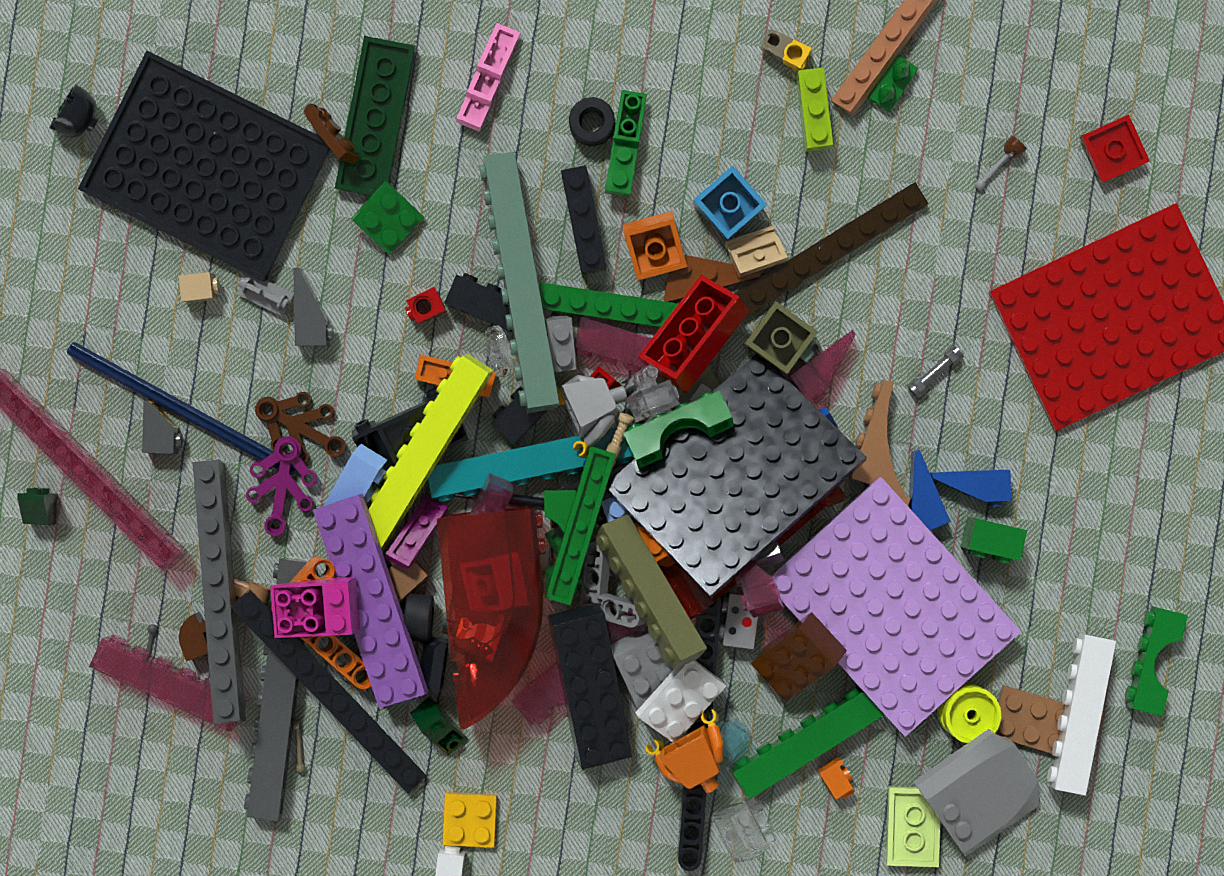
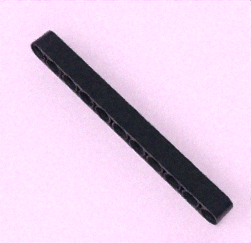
M700 589L696 598L694 627L704 644L712 647V652L708 657L700 656L696 661L716 675L721 596L717 593L715 595V603L711 606H705L702 604V596L705 592ZM705 618L712 619L714 622L712 630L708 632L700 629V622ZM713 702L704 711L707 721L712 720ZM701 715L689 727V729L686 731V735L692 732V726L696 722H703L701 719ZM682 784L677 857L680 867L686 871L696 870L700 866L702 859L706 792L701 784L691 789H687ZM688 801H699L700 807L698 810L689 811L686 808ZM691 825L697 827L698 833L695 836L688 837L684 834L686 827ZM694 852L696 854L694 861L688 863L682 859L684 853Z

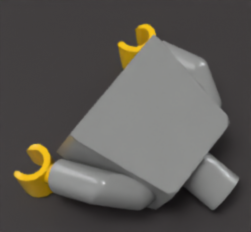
M577 375L563 384L561 389L557 387L559 406L565 404L580 439L584 438L585 440L584 442H575L573 450L578 451L583 446V452L578 457L587 458L590 446H594L614 424L617 418L616 404L627 401V395L623 386L609 390L603 378Z

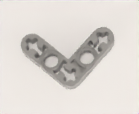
M596 541L590 542L583 564L580 607L591 605L592 599L593 603L601 604L600 607L605 613L606 621L632 628L643 625L645 621L638 616L632 600L607 594L610 570L609 559L605 552L600 550ZM594 571L599 576V583L597 585L592 580V573ZM612 602L617 607V614L615 616L610 611V604ZM633 611V614L636 615V619H635V616H634V615H631V614H627V615H626V612Z

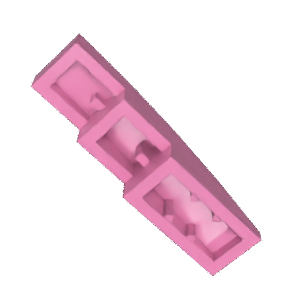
M496 23L479 60L476 73L457 115L456 123L480 132L521 32Z

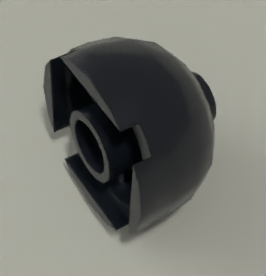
M75 84L58 109V116L53 118L49 129L70 138L81 136L86 130L91 132L98 122V118L95 117L97 110L96 101L92 95Z

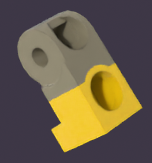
M771 29L760 46V50L765 54L778 59L779 62L791 67L795 72L804 70L812 56L811 47Z

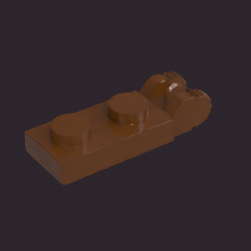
M308 104L304 108V115L338 159L355 164L360 158L354 151L355 145L339 133L341 128L331 120V114L324 108H318L315 104Z

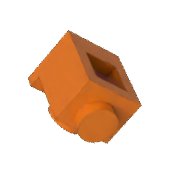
M839 756L817 769L836 800L840 797L845 799L855 792L850 784L854 779L846 766L842 769L840 768L844 763Z

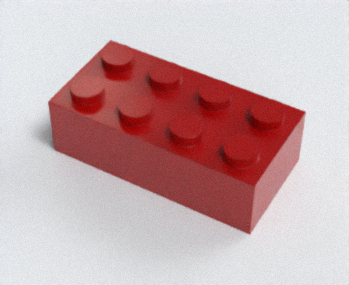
M700 275L638 357L651 372L688 393L750 311L738 295Z

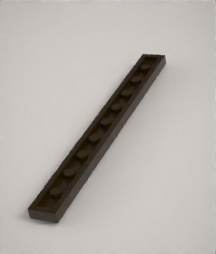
M916 182L734 294L738 295L749 309L748 316L929 203Z

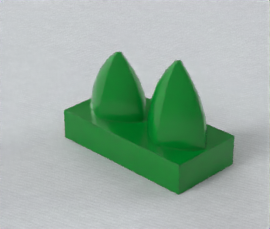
M898 55L879 80L868 100L890 113L918 67Z

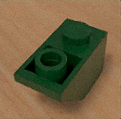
M39 487L26 488V493H17L23 524L55 525L58 494L49 493L50 488Z
M430 696L410 712L420 731L448 756L468 740L467 736L447 712Z

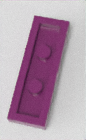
M425 495L387 551L386 559L409 570L447 513L448 506Z

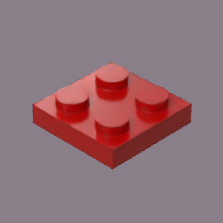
M1129 114L1080 136V140L1100 184L1150 162Z

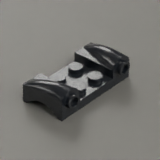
M438 386L425 392L426 396L422 399V403L376 423L375 421L369 422L368 419L357 422L354 425L355 429L352 430V439L358 447L362 444L387 459L383 467L385 471L390 466L395 467L399 460L396 457L397 453L404 444H409L412 439L410 432L417 422L421 424L426 416L423 414L425 407L431 400L434 402L439 394L436 392ZM463 423L447 449L468 440V434Z

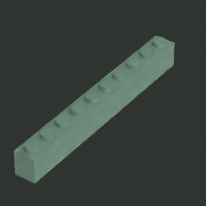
M515 152L487 155L483 158V165H479L481 181L486 180L487 190H483L485 205H490L492 214L488 215L490 230H495L496 239L492 240L494 255H499L500 264L496 265L499 280L504 281L505 289L501 290L503 305H508L509 314L505 315L507 330H512L514 340H510L512 356L516 355L518 365L514 366L516 381H521L522 391H518L521 407H526V413L557 409L559 399Z

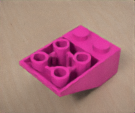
M356 577L326 578L270 585L275 638L352 635L360 629Z

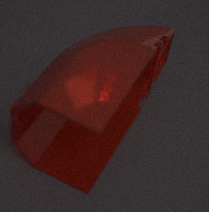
M537 506L445 514L444 518H437L451 661L457 660L458 673H453L454 684H456V702L460 730L477 723L502 703L526 671L536 648L542 628L545 606L541 555L546 553L545 538H540L539 528H543L542 511L537 512Z

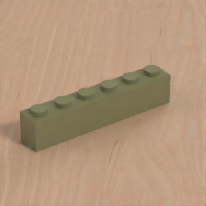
M627 514L602 525L595 536L597 545L600 550L605 552L612 571L617 573L622 581L624 592L628 596L630 595L638 616L643 618L647 624L649 635L658 643L665 662L670 664L672 669L675 670L700 658L707 647L630 516Z

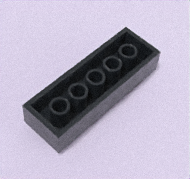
M598 603L547 615L575 756L581 769L584 770L632 757L604 611Z

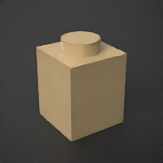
M213 273L178 275L182 302L191 303L217 300V293H220V283Z

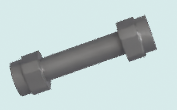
M953 345L943 354L945 357L920 379L916 378L907 386L915 397L918 398L928 390L927 386L951 364L953 366L956 365L964 357L956 346Z

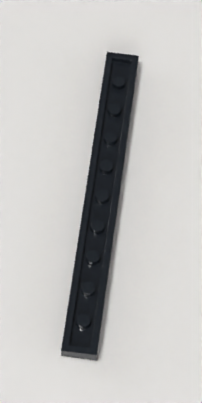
M248 589L230 606L243 622L407 794L427 776L296 637L275 638L273 613L251 589Z

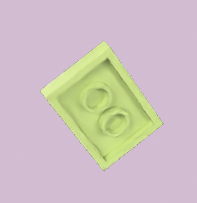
M888 786L887 866L939 867V818L917 787Z

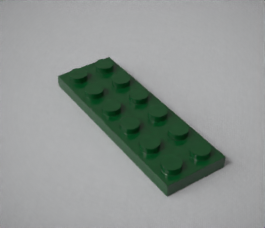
M364 36L345 137L355 145L354 151L360 158L355 164L340 160L335 189L372 196L385 181L390 183L416 50L415 45Z

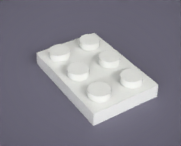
M694 660L673 670L635 713L642 721L671 742L680 739L724 690L726 685L721 679Z

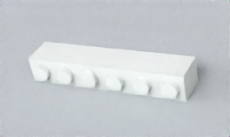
M1079 633L1078 638H1075L1073 642L1072 652L1075 654L1073 664H1070L1068 668L1067 678L1070 679V682L1062 698V703L1065 705L1064 713L1059 716L1057 729L1060 730L1058 741L1055 740L1052 749V755L1055 756L1054 764L1049 767L1047 781L1050 782L1049 786L1055 790L1086 796L1116 644L1114 640Z

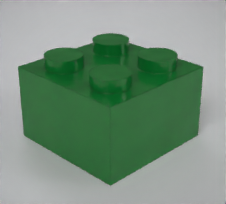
M967 517L960 547L967 549L966 554L986 558L987 554H992L993 560L1012 564L1013 559L1021 561L1027 530Z

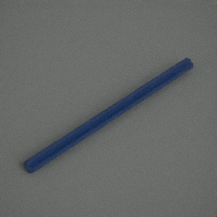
M72 342L68 347L67 354L251 456L262 461L274 453L269 448L78 343ZM280 461L271 467L279 470ZM292 463L290 465V475L296 470Z

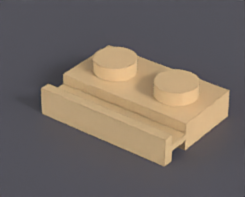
M774 226L725 242V248L728 249L729 257L739 278L787 261V254L778 235L776 236Z

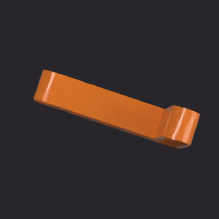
M313 557L289 583L333 578L335 573L334 565L323 557ZM324 563L326 566L325 572L317 576L315 573L316 566ZM334 635L327 636L329 639L328 645L322 649H319L318 642L325 636L299 637L350 683L360 689L371 687L364 662ZM346 653L347 661L343 665H338L337 658L339 655ZM360 670H365V678L362 681H356L357 673Z

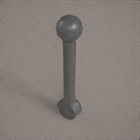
M155 624L148 626L149 638L144 666L139 671L142 677L150 675V656L154 634L158 631V627Z

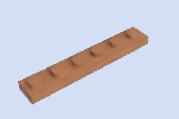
M904 0L831 99L833 105L854 116L938 0Z

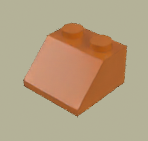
M673 211L623 224V233L637 281L687 267Z

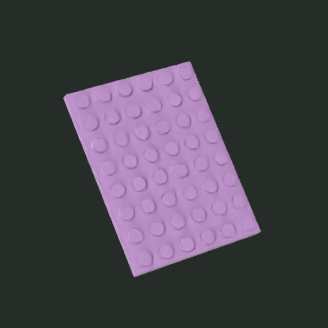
M878 477L764 581L799 620L812 612L847 651L838 664L905 737L1021 633L1019 628L882 477Z

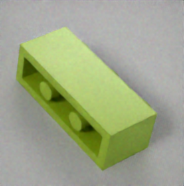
M824 67L798 70L795 77L804 152L831 149L833 138Z

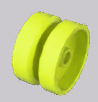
M965 682L937 708V719L942 728L951 736L961 742L969 743L987 729L996 733L1002 719L1001 707L996 697L978 685ZM972 710L971 714L967 717L968 711Z

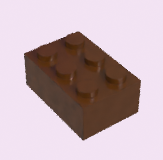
M811 612L766 645L750 664L786 702L834 668L847 650Z

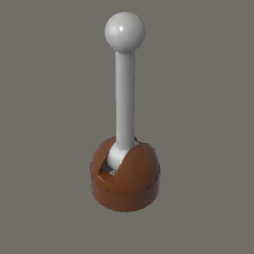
M1011 135L1004 144V156L982 180L976 181L975 187L978 190L984 189L985 183L1008 158H1018L1027 150L1025 145Z

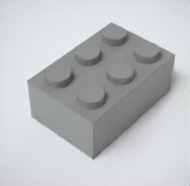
M648 626L611 644L614 663L636 710L643 705L673 671L670 664L666 663L663 659L658 643L650 637Z

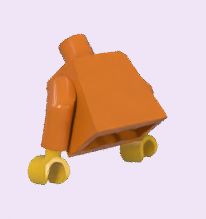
M712 709L714 717L711 721H707L704 712L701 714L702 721L708 724L707 729L705 726H702L665 747L661 740L654 739L657 745L655 751L651 745H646V752L655 755L654 761L664 778L677 784H683L687 789L701 784L706 793L714 791L719 786L714 776L720 772V764L724 759V742L720 728L716 725L719 715L715 710Z

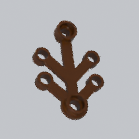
M299 392L296 396L277 401L272 397L261 398L256 403L255 414L259 420L267 423L272 440L270 446L273 451H275V442L282 438L277 423L279 421L286 425L289 436L294 437L300 443L301 452L306 455V459L303 461L305 464L309 461L310 454L304 449L300 433L325 446V451L332 457H339L345 453L347 445L343 438L339 436L329 437L305 424L321 418H332L334 408L331 405L322 404L318 409L290 416L282 411L295 406H309L312 402V397L309 393ZM303 394L308 397L306 404L299 402V397ZM266 405H271L273 408V412L270 415L264 412ZM324 407L330 408L331 411L327 417L322 415ZM336 441L341 444V449L337 452L332 449V444ZM287 444L283 446L284 451L287 448Z

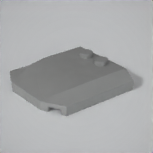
M990 729L984 731L913 781L965 857L1039 806V784L1037 777L1013 741L1007 737L995 734Z

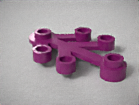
M291 436L280 438L275 444L274 453L262 461L254 462L250 467L251 475L255 478H261L265 474L266 469L280 461L279 471L260 485L250 487L246 492V499L251 503H257L262 495L276 486L272 515L266 519L264 524L265 531L271 536H279L285 530L286 521L282 514L287 489L297 501V506L301 511L307 512L311 510L314 503L312 497L304 494L289 473L292 463L301 474V480L305 486L311 487L315 485L318 479L317 473L309 470L299 456L301 452L300 443ZM289 444L292 446L293 451L286 453L283 450V446ZM259 465L262 467L263 472L257 474L254 472L253 467ZM312 474L314 481L307 482L305 475ZM250 491H257L259 497L256 499L251 498L249 495ZM301 500H309L310 506L303 507L301 505ZM278 520L280 527H272L271 521Z

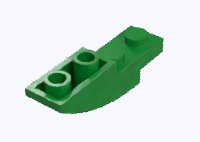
M621 90L605 194L630 198L647 94Z

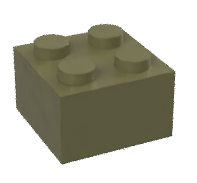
M775 301L743 345L786 375L818 331Z

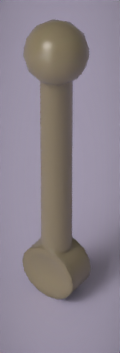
M297 719L294 720L298 763L295 769L298 773H303L306 767L302 761L300 720Z

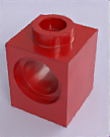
M435 287L406 300L409 306L405 310L411 322L416 320L419 325L447 312ZM423 300H428L431 303V310L427 314H420L418 311V304Z

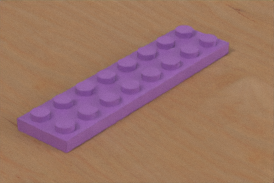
M363 493L314 509L313 513L329 561L332 562L335 568V578L356 577L360 629L354 635L378 707L382 708L429 693L410 634L404 624V616Z

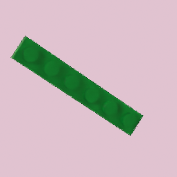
M542 282L539 285L543 310L661 327L678 305V303Z
M592 446L589 448L545 594L547 599L571 605L616 456L615 453Z

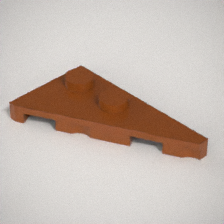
M685 255L687 267L669 272L663 301L671 302L683 298L700 275L705 276L722 287L760 277L762 270L739 278L733 264Z

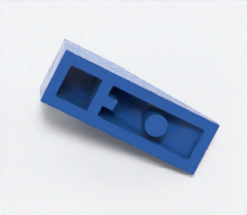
M920 450L912 451L909 497L911 499L908 507L929 530H932L951 521Z
M1010 470L930 472L933 480L977 500L988 502L989 507L1004 506V501H1012Z

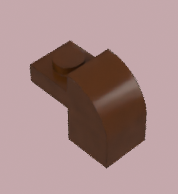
M200 612L188 617L179 631V644L186 662L208 653L206 625Z

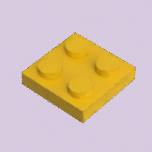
M445 792L442 845L494 848L497 794Z

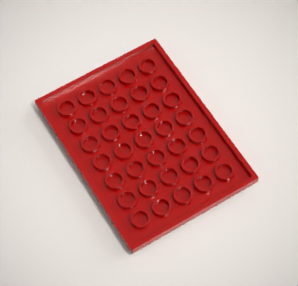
M1177 203L989 291V295L1054 431H1058L1224 352V301Z

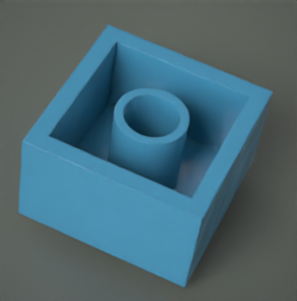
M731 166L692 202L725 241H728L767 206L734 166Z

